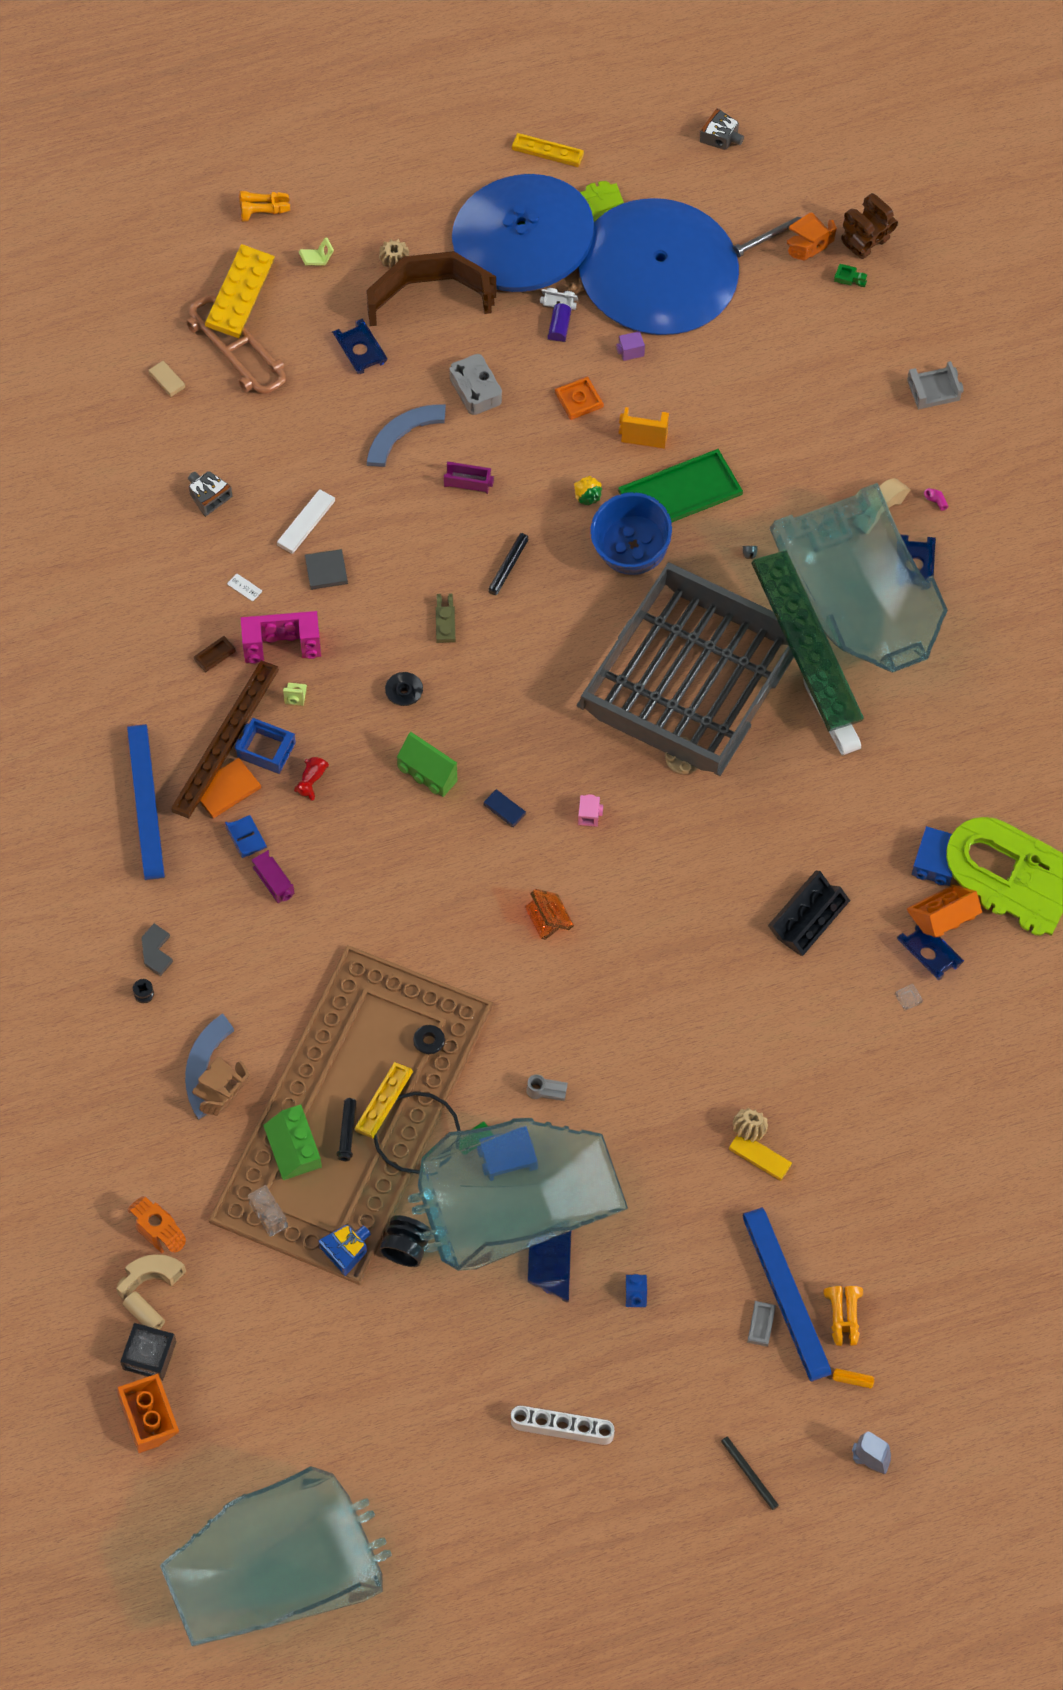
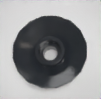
M399 672L392 675L385 685L386 696L392 703L399 706H409L416 703L423 693V684L420 678L409 672Z

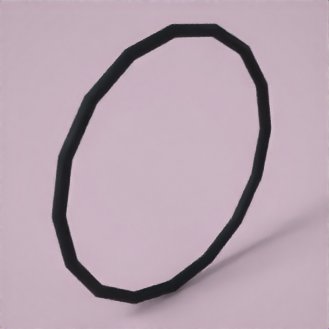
M415 1091L399 1095L396 1101L415 1095L431 1097L445 1105L454 1117L457 1133L454 1147L448 1156L433 1167L420 1170L402 1168L388 1160L379 1148L377 1135L373 1139L377 1152L387 1164L402 1172L419 1174L433 1171L449 1161L458 1147L461 1129L456 1113L446 1101L430 1093Z

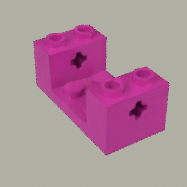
M317 611L241 617L245 663L256 664L261 660L264 661L263 642H276L278 640L293 641L300 639L302 658L313 659L321 657Z

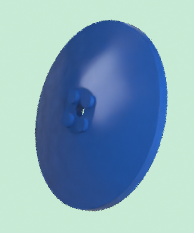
M540 174L514 175L496 180L484 186L465 202L454 221L452 243L456 253L496 276L497 290L509 292L532 291L550 286L564 279L583 262L594 238V220L588 202L570 184L560 179ZM518 222H525V224L517 225Z

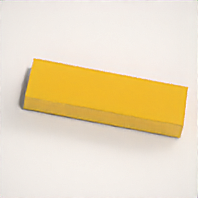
M738 1134L729 1146L730 1151L782 1181L792 1166V1162L756 1140L751 1142L749 1139L745 1140L743 1137H738Z

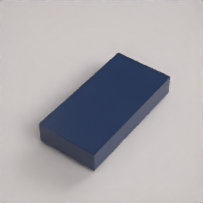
M497 789L484 801L485 807L511 827H514L526 815L525 810Z

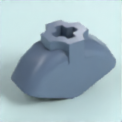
M871 1432L862 1434L858 1442L853 1445V1460L857 1464H865L876 1472L886 1474L891 1461L889 1444Z

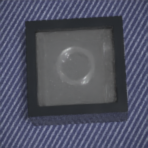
M134 1323L120 1361L122 1369L147 1377L159 1374L161 1381H163L176 1345L175 1334Z

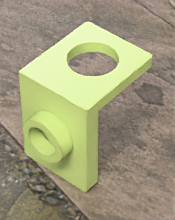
M324 238L318 250L300 249L299 254L305 265H326L334 249L328 238ZM325 245L328 248V252L326 255L324 253Z
M288 683L287 688L283 689L285 704L304 706L307 685Z

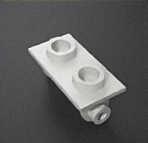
M554 288L542 289V293L545 296H541L540 303L543 306L554 307L558 301L570 306L571 311L576 310L577 303L574 301H578V297L574 292L565 291L561 293L557 292V289Z

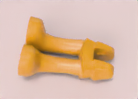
M239 191L242 222L249 221L253 213L263 212L273 213L274 215L289 212V195L281 192L258 194ZM255 202H266V203H269V204H261V203H255Z
M833 1286L823 1289L824 1297L831 1300L833 1325L831 1328L835 1345L842 1346V1332H849L850 1346L857 1345L860 1335L857 1322V1300L863 1296V1288L858 1286H846L844 1288L847 1322H843V1287Z

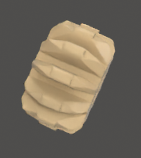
M391 239L389 243L384 241L383 246H380L379 249L380 261L389 268L393 267L404 256H409L408 247H406L405 242L400 243L399 239L397 241Z
M750 1108L746 1110L741 1109L734 1117L733 1131L738 1133V1137H743L745 1140L749 1139L751 1142L755 1140L760 1141L768 1129L767 1118L763 1117V1113L756 1112V1109L754 1111Z

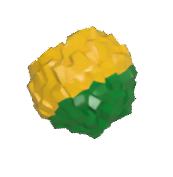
M591 476L582 478L574 483L575 498L579 503L587 506L600 501L602 484Z

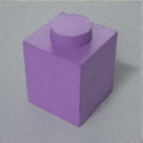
M640 331L619 336V343L616 344L618 354L622 355L623 361L644 356L645 344Z

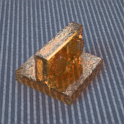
M535 889L530 893L533 900L525 908L541 939L546 940L559 929L570 930L574 927L558 894Z

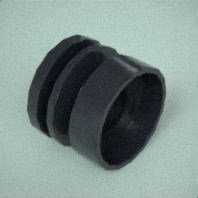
M402 1215L392 1216L390 1225L387 1227L389 1235L384 1236L379 1252L394 1263L407 1267L420 1266L424 1255L423 1248L428 1245V1239H430L432 1234L431 1229L416 1219Z

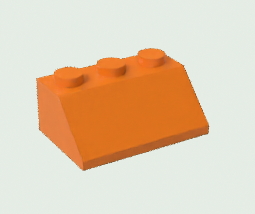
M955 884L907 908L908 913L923 933L933 937H940L944 935V932L958 928L961 923L973 920L982 913L977 891Z
M159 1374L118 1387V1397L138 1454L159 1447L179 1433Z

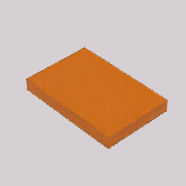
M237 758L218 770L201 798L200 803L214 819L261 789V784L241 759Z

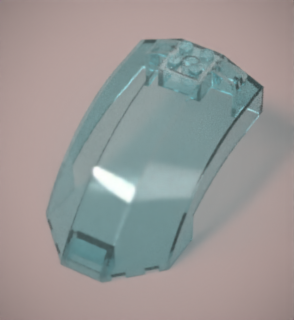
M878 483L860 489L855 496L793 518V515H789L774 521L770 526V531L796 590L820 629L837 647L844 652L892 673L929 658L948 610L934 577L930 576L925 580L908 552Z

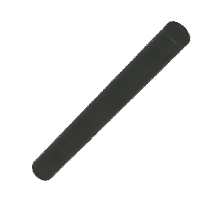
M727 1436L722 1439V1444L772 1510L776 1509L779 1504Z

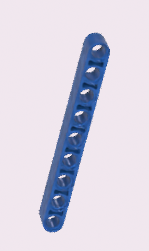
M147 724L127 726L145 880L165 878Z
M761 1207L743 1213L745 1226L809 1380L812 1382L831 1375V1368L764 1208Z

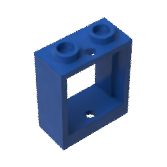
M252 718L251 722L247 723L244 727V735L236 742L237 758L280 774L296 744L295 734ZM256 733L282 742L273 760L247 750Z

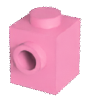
M590 794L580 795L578 825L598 827V817L603 815V805L600 804V797Z

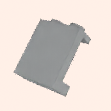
M951 361L947 362L946 368L918 374L915 368L910 369L908 372L907 381L918 410L960 401L961 393H963V384L958 381L957 369L953 367Z

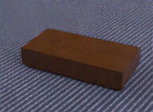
M223 636L195 655L194 660L207 672L235 653L236 648Z

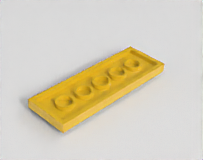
M243 244L240 245L206 319V327L236 338L240 337L275 256Z

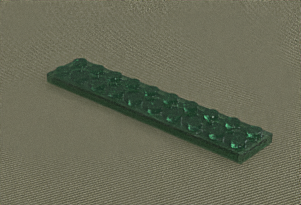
M787 550L754 559L751 564L828 732L861 722L864 719Z

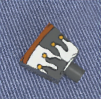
M716 108L700 131V142L726 150L732 142L740 146L744 140V135L738 133V121Z
M192 472L188 477V480L191 482L189 485L190 496L205 517L233 497L231 486L211 472H206L202 476L197 472Z

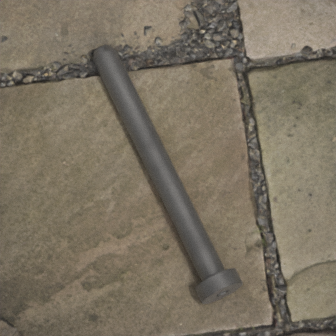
M796 217L741 246L739 244L733 246L737 257L743 256L745 251L788 230L789 226L801 219V217Z

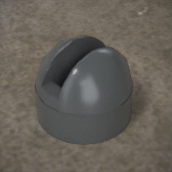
M743 546L745 558L749 559L750 554L751 559L756 557L758 546Z

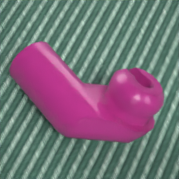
M927 488L924 491L925 498L937 503L941 511L949 507L941 491Z

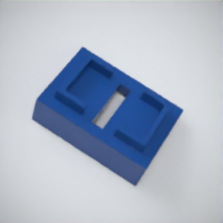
M251 815L234 822H225V827L241 858L267 848ZM251 833H254L253 835H251V836H249V837H246V838H244V839H242V840H240V841H237V839H240V838H242V837H244V836H247V835H249V834H251Z

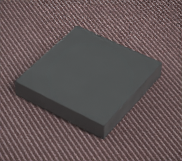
M342 549L305 555L311 590L348 584Z

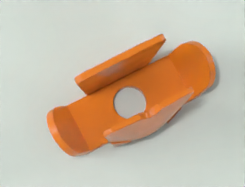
M810 212L790 225L789 230L799 235H795L787 240V244L790 245L788 249L790 256L805 261L826 249L829 244L835 241L837 228L834 220L828 221L827 228Z
M142 1196L129 1206L127 1211L138 1218L136 1220V1230L161 1253L164 1250L159 1239L169 1251L174 1253L184 1247L186 1242L184 1234L177 1227L171 1215L156 1202L153 1204L148 1198ZM155 1215L162 1222L158 1226H152L149 1224V1218Z

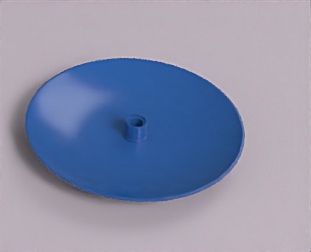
M661 198L629 201L610 209L594 222L595 231L590 250L586 258L579 265L583 287L600 311L624 327L655 335L688 332L704 326L715 319L731 301L736 291L739 277L737 253L733 249L734 245L723 228L710 216L693 206Z

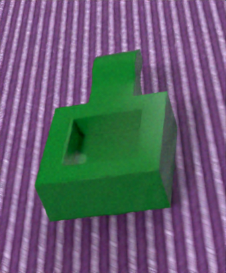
M839 264L834 282L850 286L855 282L858 286L865 287L867 274L858 273L856 267Z

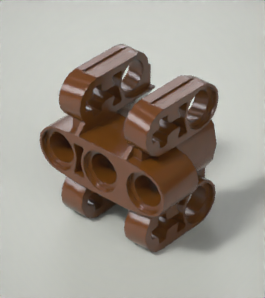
M874 193L864 198L862 204L864 206L863 213H860L857 209H849L844 214L843 228L845 231L841 236V240L860 259L870 255L871 248L878 243L881 245L886 243L890 239V234L898 226V221L893 217L892 209Z

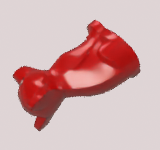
M318 757L305 759L306 768L302 774V781L294 788V791L298 792L299 795L309 796L311 801L315 800L312 785L329 767L327 761Z

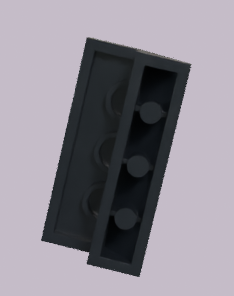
M816 870L769 923L768 927L779 941L800 956H803L846 907L850 899L840 886L830 885L822 872Z

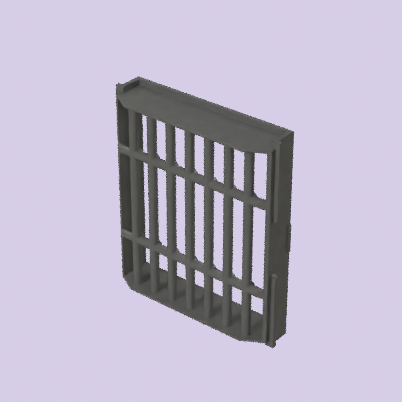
M668 562L633 617L628 620L619 634L615 645L581 695L577 707L582 710L585 708L599 721L665 753L667 752V754L675 756L681 761H685L700 770L714 772V774L721 776L750 730L751 721L772 688H776L805 641V638L802 637L804 626ZM667 585L675 593L660 616L655 617L647 613L664 586ZM680 597L690 601L676 624L672 625L665 622ZM697 605L707 609L693 632L688 633L682 630ZM714 613L724 617L710 640L705 641L699 638ZM644 619L654 624L623 673L618 676L610 672V669L642 620ZM730 621L740 625L727 648L722 649L716 646ZM660 628L671 632L640 681L636 684L628 681V677ZM747 629L757 633L743 657L733 654ZM679 636L686 639L687 642L657 689L653 692L645 689V685L676 637ZM764 637L774 641L760 665L749 662ZM696 644L704 648L671 700L662 697L661 695L693 645ZM788 645L773 671L766 670L780 646ZM713 652L721 656L690 707L684 708L678 705L709 654ZM730 660L738 664L707 715L703 717L695 713L726 662ZM746 668L755 672L725 722L721 725L713 722V718L743 670ZM762 676L767 678V681L735 732L730 730L729 728ZM607 678L616 684L606 699L603 700L594 694L603 680ZM622 687L632 690L633 692L622 708L612 704ZM642 695L650 700L638 717L630 713L629 710L638 696ZM658 703L667 708L655 725L646 719L655 704ZM673 711L683 715V718L674 732L671 733L663 729ZM690 719L701 725L691 741L680 737ZM710 728L718 733L706 750L697 744L706 729ZM724 736H727L730 740L721 755L715 754L714 752Z

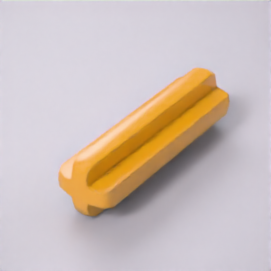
M838 1368L834 1369L832 1377L834 1381L870 1389L873 1387L875 1380L870 1375Z

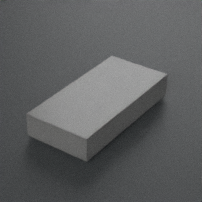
M755 1301L747 1343L768 1347L776 1305Z

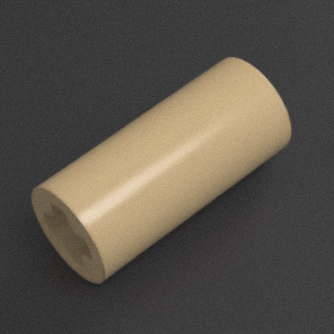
M136 1291L124 1300L123 1306L142 1325L155 1329H160L164 1325L165 1320Z

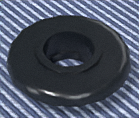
M424 1025L414 1033L413 1043L421 1053L435 1054L444 1046L445 1035L437 1026ZM431 1036L435 1041L432 1044H426L423 1039Z

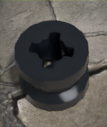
M139 979L134 983L133 993L136 1001L144 1004L153 999L154 990L149 980Z

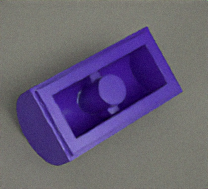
M563 303L554 305L548 340L566 342L571 316L570 306Z

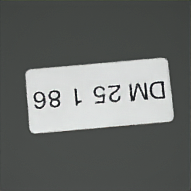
M235 574L227 583L251 601H254L262 592L261 589L239 574Z

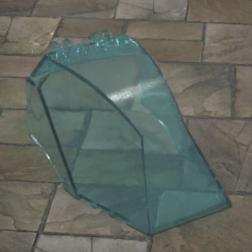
M513 1118L511 1121L484 1128L449 1132L422 1157L418 1179L420 1193L408 1196L410 1203L423 1201L424 1205H417L412 1208V1214L426 1213L432 1229L431 1231L421 1233L420 1239L423 1241L435 1239L434 1243H428L423 1247L424 1251L434 1252L438 1250L441 1261L458 1271L476 1270L551 1238L628 1209L602 1134L587 1130H571L569 1126H564L563 1128L553 1126L551 1122H546L545 1124L535 1122L533 1118Z
M310 1466L273 1485L249 1494H243L223 1506L224 1509L213 1519L210 1518L197 1534L194 1533L183 1547L178 1548L160 1565L191 1645L197 1646L358 1604L383 1592V1578L378 1562L384 1561L392 1555L390 1550H384L374 1555L372 1550L386 1544L385 1537L369 1543L361 1523L375 1516L373 1511H367L360 1516L356 1513L357 1510H361L369 1505L368 1498L352 1504L348 1493L333 1473Z

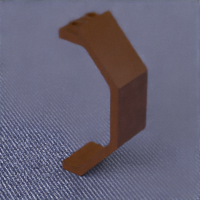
M455 251L404 256L366 290L370 326H377L376 311L406 285L454 279L479 293L483 301L484 314L492 313V306H495L496 276Z

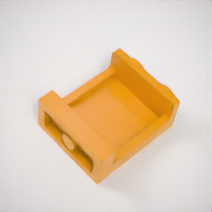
M625 407L624 413H620L619 435H622L621 442L665 449L669 413L662 412L661 419L658 421L629 416V407Z

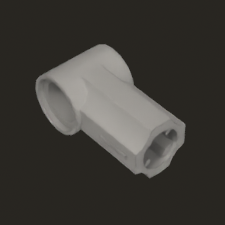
M532 1075L528 1079L526 1091L532 1099L543 1097L565 1101L568 1083L544 1079L541 1075ZM532 1085H539L541 1088H540V1089H534V1088H532L531 1086H532Z

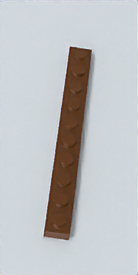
M263 660L260 661L172 805V813L188 819L191 817L278 673V666Z

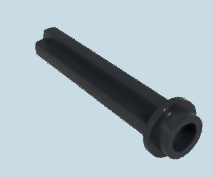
M352 1098L344 1100L339 1151L336 1153L338 1159L344 1162L350 1161V1158L353 1157L351 1148L356 1100Z

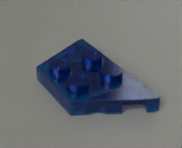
M571 1223L529 1240L528 1283L541 1287L545 1292L562 1298L564 1302H569Z

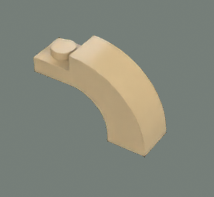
M148 1255L138 1258L125 1267L128 1277H123L118 1282L116 1289L118 1295L125 1300L141 1283L150 1279H160L173 1286L185 1274V1265L179 1260L166 1255Z

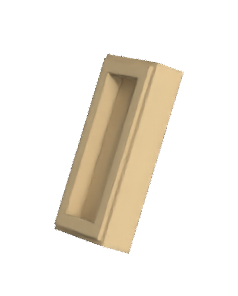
M164 361L149 369V374L170 397L186 388L185 383Z

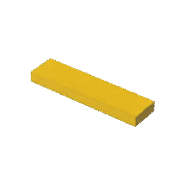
M520 133L516 134L512 144V150L575 167H579L584 155V150Z
M396 1062L393 1063L354 1129L357 1133L374 1138L413 1073L411 1068Z

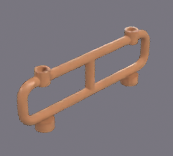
M205 296L190 306L189 314L191 318L186 320L188 328L192 333L201 328L243 376L238 382L245 393L254 389L259 393L266 394L276 390L285 383L286 374L282 370L285 368L283 362L280 359L275 361L245 327L241 333L243 337L225 346L217 335L205 326V322L196 313V310L207 303H214L217 298L216 296ZM249 342L267 362L271 371L279 376L278 380L268 386H261L231 352Z

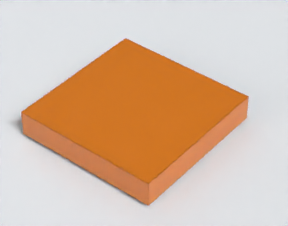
M588 376L555 389V394L570 420L604 407V403Z

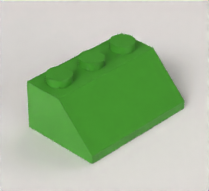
M410 732L397 756L399 770L413 776L414 780L419 784L423 783L432 793L444 797L458 781L457 762L414 733Z
M301 1104L282 1110L263 1125L282 1180L322 1168L321 1158Z

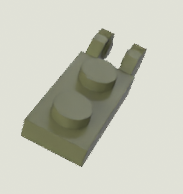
M437 594L436 641L437 643L456 642L453 594H449V606L441 607L442 596Z

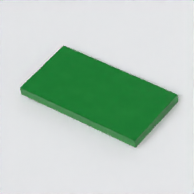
M719 449L618 487L620 495L636 492L655 498L666 508L671 522L743 495L742 488Z

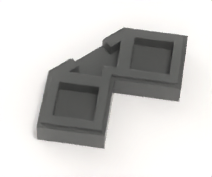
M154 923L141 937L144 964L161 976L173 963L172 958L159 950L169 939L170 934Z

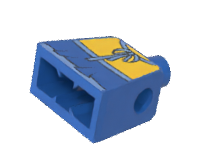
M345 1225L320 1239L319 1248L340 1272L346 1276L366 1254L367 1246L363 1241L371 1233L364 1225L355 1232L349 1225Z

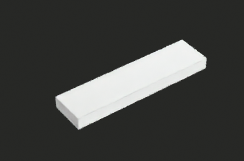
M319 489L277 541V546L293 554L333 505L335 497Z

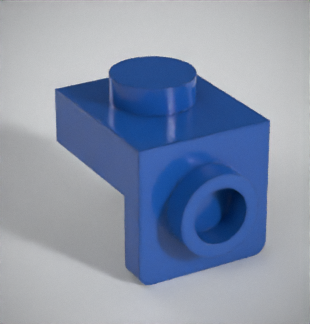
M626 1275V1307H646L647 1275Z

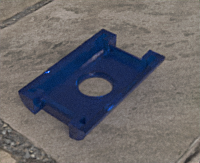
M362 318L355 322L356 327L344 333L340 329L332 331L358 374H363L366 368L378 363L381 366L387 361V356ZM358 344H363L367 347V352L358 355L353 352V348Z
M900 534L897 584L901 587L910 584L922 585L924 589L932 588L936 537H927L926 542L908 541L909 535ZM914 558L920 559L923 562V567L920 570H913L908 565L909 561Z
M917 924L915 926L916 931L909 936H906L904 933L897 936V940L937 980L943 978L944 972L952 967L956 970L964 962L941 937L924 934ZM923 948L932 949L935 952V958H924L921 955V950Z

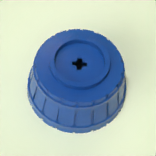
M636 492L623 493L610 498L596 511L591 523V539L599 556L613 570L628 575L643 574L655 568L663 560L671 541L672 522L666 508L655 498ZM637 540L639 546L631 549V545L628 543Z

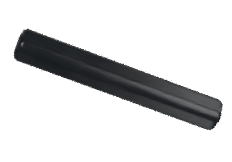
M520 533L488 588L490 594L497 595L527 544L528 535Z

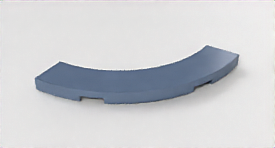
M446 404L418 407L390 421L374 439L368 453L367 466L385 467L393 444L410 432L411 429L420 425L445 423Z
M224 1014L214 1019L201 1032L187 1060L185 1072L186 1091L189 1103L198 1120L207 1115L200 1111V1104L205 1100L194 1095L192 1091L199 1084V1077L207 1070L214 1049L228 1035L234 1032V1028Z

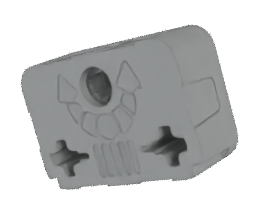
M474 354L451 364L449 368L450 381L470 414L477 415L502 403V389L482 355Z

